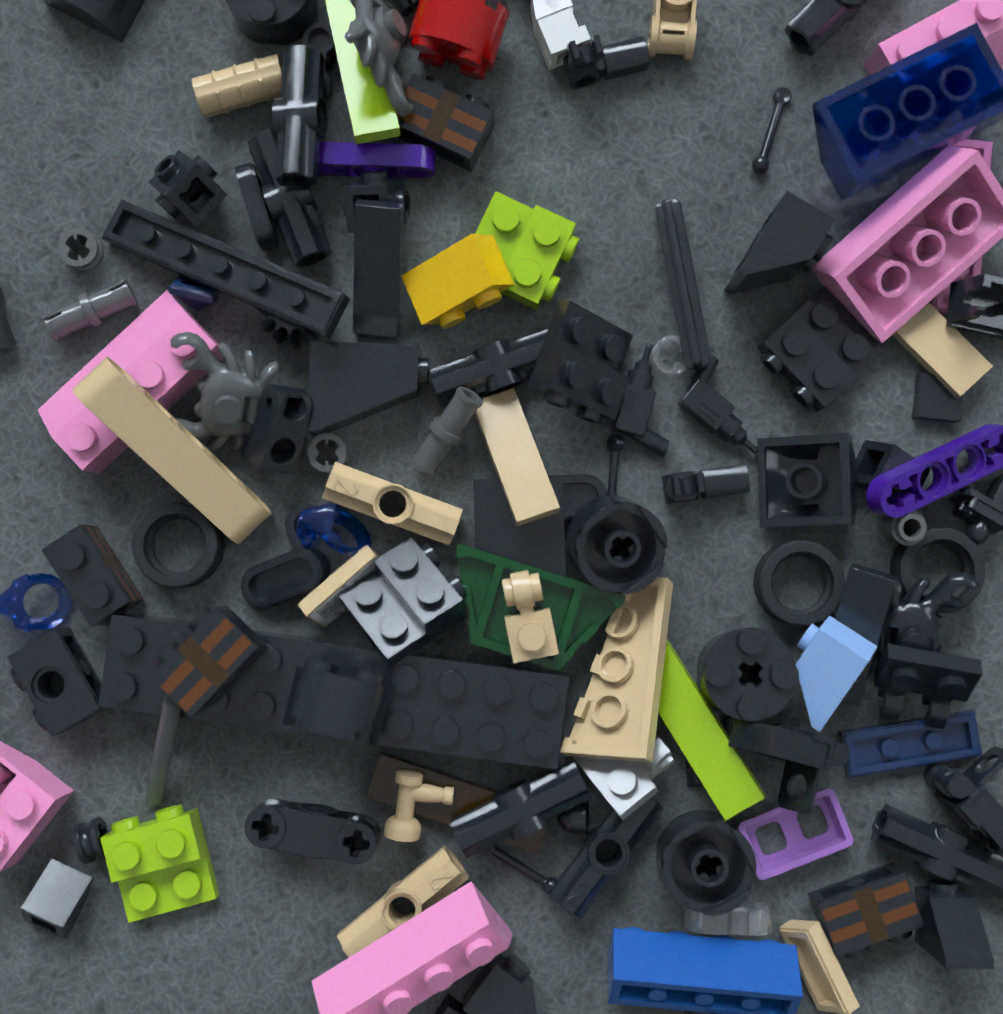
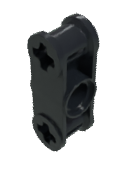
M267 799L261 802L247 816L245 821V834L254 846L289 852L310 859H328L350 864H362L374 855L381 839V829L372 817L316 803ZM266 814L272 815L271 821L277 825L272 832L267 831V823L261 821ZM355 830L363 831L362 837L366 841L362 848L354 846L355 839L351 836Z

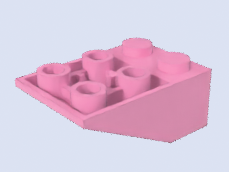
M0 741V873L21 860L74 792L73 789L36 760Z

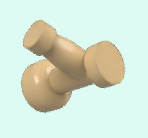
M408 769L397 770L395 782L399 784L396 813L386 820L384 836L400 842L419 840L421 824L413 817L415 802H443V805L452 806L454 787L445 786L442 788L431 784H422L423 774L421 772Z

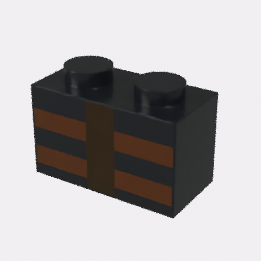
M412 74L404 94L408 103L414 105V111L404 118L396 112L400 127V136L397 138L410 144L431 147L435 149L436 156L472 172L494 127V111L489 109L490 106L477 96L468 94L466 97L450 91L449 86L436 77L426 76L424 79L416 74Z
M80 524L42 549L45 557L90 627L108 625L111 623L112 614L126 613L144 601V598L97 526Z
M219 606L214 610L206 607L188 625L192 633L180 645L174 641L161 652L155 660L159 667L149 677L190 718L202 713L267 645L228 606Z
M893 863L808 893L816 918L837 958L841 956L846 958L861 956L869 951V946L885 940L887 942L905 940L912 935L913 930L925 926L905 872Z

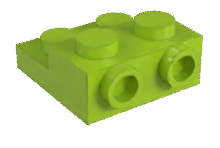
M495 191L475 233L494 236L514 282L512 287L504 290L501 294L535 310H538L542 299L549 303L552 300L561 280L560 277L554 274L561 260L567 263L570 262L580 238L574 236L576 223L538 205H535L533 209Z
M182 804L173 805L156 811V819L142 823L139 822L138 816L125 818L112 823V831L100 838L111 883L118 881L128 923L217 899L220 895L198 808L184 811Z

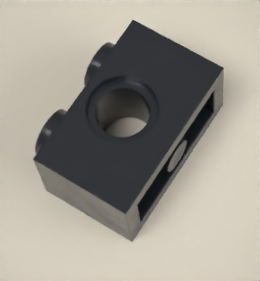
M70 627L54 629L7 657L13 667L10 670L13 681L19 689L27 692L35 706L33 708V715L36 722L42 729L49 731L51 737L72 729L106 709L98 707L101 681ZM54 672L59 673L64 679L65 686L61 695L56 693L51 687L50 681Z

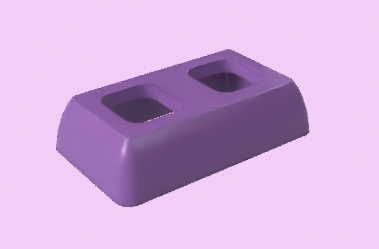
M824 788L816 791L814 805L820 806L828 828L826 832L812 838L804 837L797 820L798 812L784 809L780 806L742 820L739 823V831L748 840L754 851L757 863L756 875L760 880L769 879L850 847L853 844V836L833 789ZM771 822H777L786 840V846L771 854H763L755 836V831L758 827Z

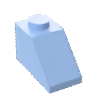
M830 615L820 628L811 624L797 645L804 652L795 665L799 672V681L811 726L819 732L845 697L877 648L875 644Z

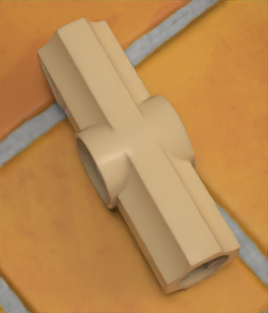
M335 462L322 496L324 500L448 546L456 532L463 509L338 462ZM391 490L401 493L405 499V509L400 515L395 517L383 514L379 506L382 495Z
M444 845L403 880L392 884L385 895L337 934V938L347 956L351 957L444 899L468 880L469 875L455 854ZM397 897L408 898L413 902L415 910L410 914H400L394 910L392 900Z

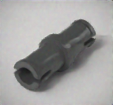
M123 278L121 281L91 295L88 292H84L78 295V301L50 314H45L42 318L50 335L58 342L61 338L90 325H93L95 328L104 324L103 319L133 305L136 306L139 303L126 278Z
M463 386L458 387L456 394L442 415L434 417L429 425L430 433L417 453L412 457L413 464L421 471L430 475L436 474L451 448L458 446L465 437L464 429L478 408L483 404V400L475 392Z

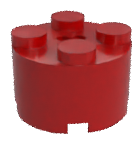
M419 0L408 41L414 49L419 51L417 59L422 63L442 68L444 61L460 65L459 72L476 80H484L486 71H490L494 67L509 17L508 10L498 2L495 11L485 5L486 0Z

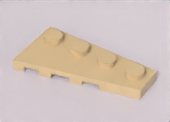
M657 577L648 587L636 593L623 594L626 596L625 602L609 618L605 632L608 633L601 654H596L590 669V672L593 673L585 697L579 698L573 714L577 717L570 737L564 738L560 753L574 757L653 763L673 583L667 577Z

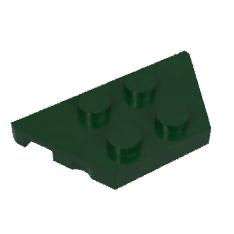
M458 543L456 548L461 582L466 592L464 603L471 644L512 656L504 616L520 613L516 606L507 607L502 580L509 579L510 573L528 570L529 574L538 573L543 600L536 601L533 609L550 608L559 654L528 660V662L559 671L574 656V653L580 646L599 630L598 628L617 608L619 609L626 599V596L623 594L606 592L591 584Z

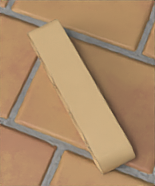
M106 357L72 389L75 396L86 408L236 544H241L272 514L270 509L250 488L111 358Z

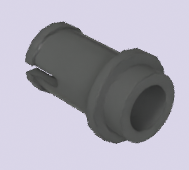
M913 511L898 518L884 516L879 523V529L884 538L896 541L901 545L912 546L918 544L924 538L927 524L925 518L919 512Z

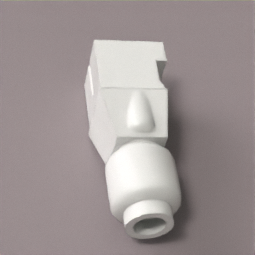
M531 0L534 37H536L549 70L563 65V58L568 54L567 44L570 41L575 40L577 46L590 43L591 38L586 26L578 27L573 15L571 0Z

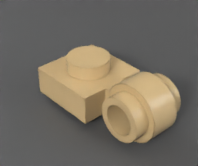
M528 570L510 573L509 579L502 580L507 607L516 606L517 610L520 611V613L504 616L513 663L558 655L559 651L550 608L533 609L536 601L543 600L538 573L529 574Z

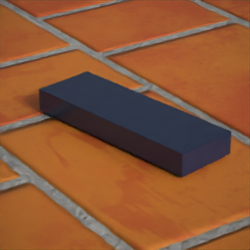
M965 710L950 713L943 729L925 726V717L838 731L840 743L846 744L850 751L849 761L844 765L845 775L851 778L983 756L975 711Z

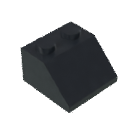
M786 191L765 220L724 291L732 295L792 280L800 270L808 273L814 263L821 260L834 237L827 233L835 218Z

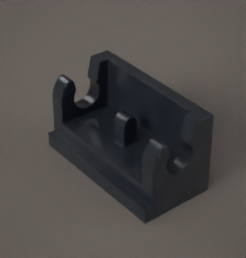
M984 273L952 282L946 327L1003 339V278Z

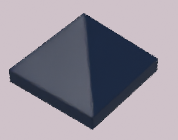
M178 275L169 286V293L198 311L212 304L220 293L182 275Z

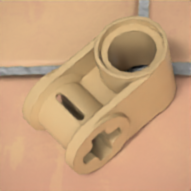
M653 0L647 46L649 57L654 58L656 53L683 55L684 60H692L697 31V20L695 19L697 0Z

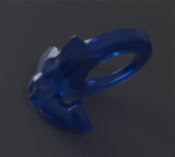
M328 503L316 508L310 507L299 514L298 525L295 529L296 536L301 541L302 546L310 548L313 545L316 534L333 550L346 556L353 557L366 545L371 548L372 541L365 526L356 517L340 509L338 504ZM333 524H339L347 528L355 537L357 548H351L341 543L342 539L332 531Z
M46 573L24 574L13 580L12 585L0 594V614L10 619L14 623V627L26 632L45 630L55 627L66 618L70 611L72 598L60 578ZM48 584L57 591L59 596V604L56 611L49 617L42 619L28 615L23 606L25 593L34 585Z

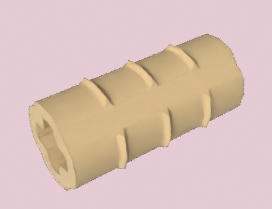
M273 54L260 59L255 58L253 61L243 64H233L232 67L219 71L212 70L211 73L192 78V86L202 114L205 118L222 113L228 114L229 111L243 107L249 108L250 105L263 101L270 102L271 99L280 97L282 63L278 54Z

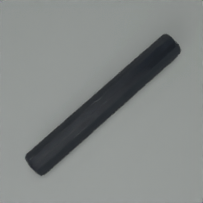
M665 199L656 205L655 211L684 365L688 370H700L711 364V355L682 205L678 199Z

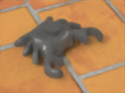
M350 0V3L355 8V20L350 22L349 29L345 33V39L349 44L354 43L359 52L362 66L364 68L370 66L377 86L379 88L385 87L392 107L398 115L404 118L413 113L414 105L408 103L403 90L407 84L395 71L394 64L401 51L400 45L409 37V29L396 9L390 10L382 0Z
M190 332L176 334L171 338L172 348L177 349L182 345H190L196 351L192 358L183 360V369L203 370L208 373L206 377L198 381V387L202 394L201 400L194 406L195 413L202 420L197 423L184 419L177 420L199 441L208 435L213 436V438L205 443V447L211 453L222 447L231 436H233L230 444L231 449L234 452L238 451L244 443L246 433L251 431L253 434L256 418L259 417L261 393L276 375L279 368L278 362H270L262 370L259 377L255 375V358L251 350H246L244 354V368H241L238 365L235 353L228 344H219V352L226 361L221 363L214 357L206 342L198 334Z

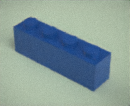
M638 927L613 928L608 949V1004L716 1014H796L802 1001L803 991L796 945L781 944L770 939L748 941L737 940L726 935L705 937L689 935L682 931L661 933L644 931Z

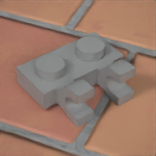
M660 738L655 740L653 763L572 756L622 821L659 792L651 780L675 763L671 756V751Z

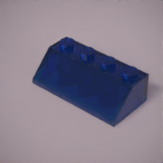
M977 23L814 102L812 109L820 161L840 200L842 201L941 152L948 145L953 146L997 124L1003 119V71Z

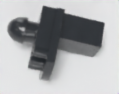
M1003 474L994 479L986 496L971 488H960L954 492L951 499L952 503L956 504L952 515L971 524L967 527L966 536L976 545L983 544L990 535L1003 530Z

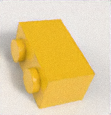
M470 234L401 276L421 324H440L442 329L450 328L463 322L466 319L465 312L474 307L483 309L499 302L502 299L500 293L514 285L494 236Z

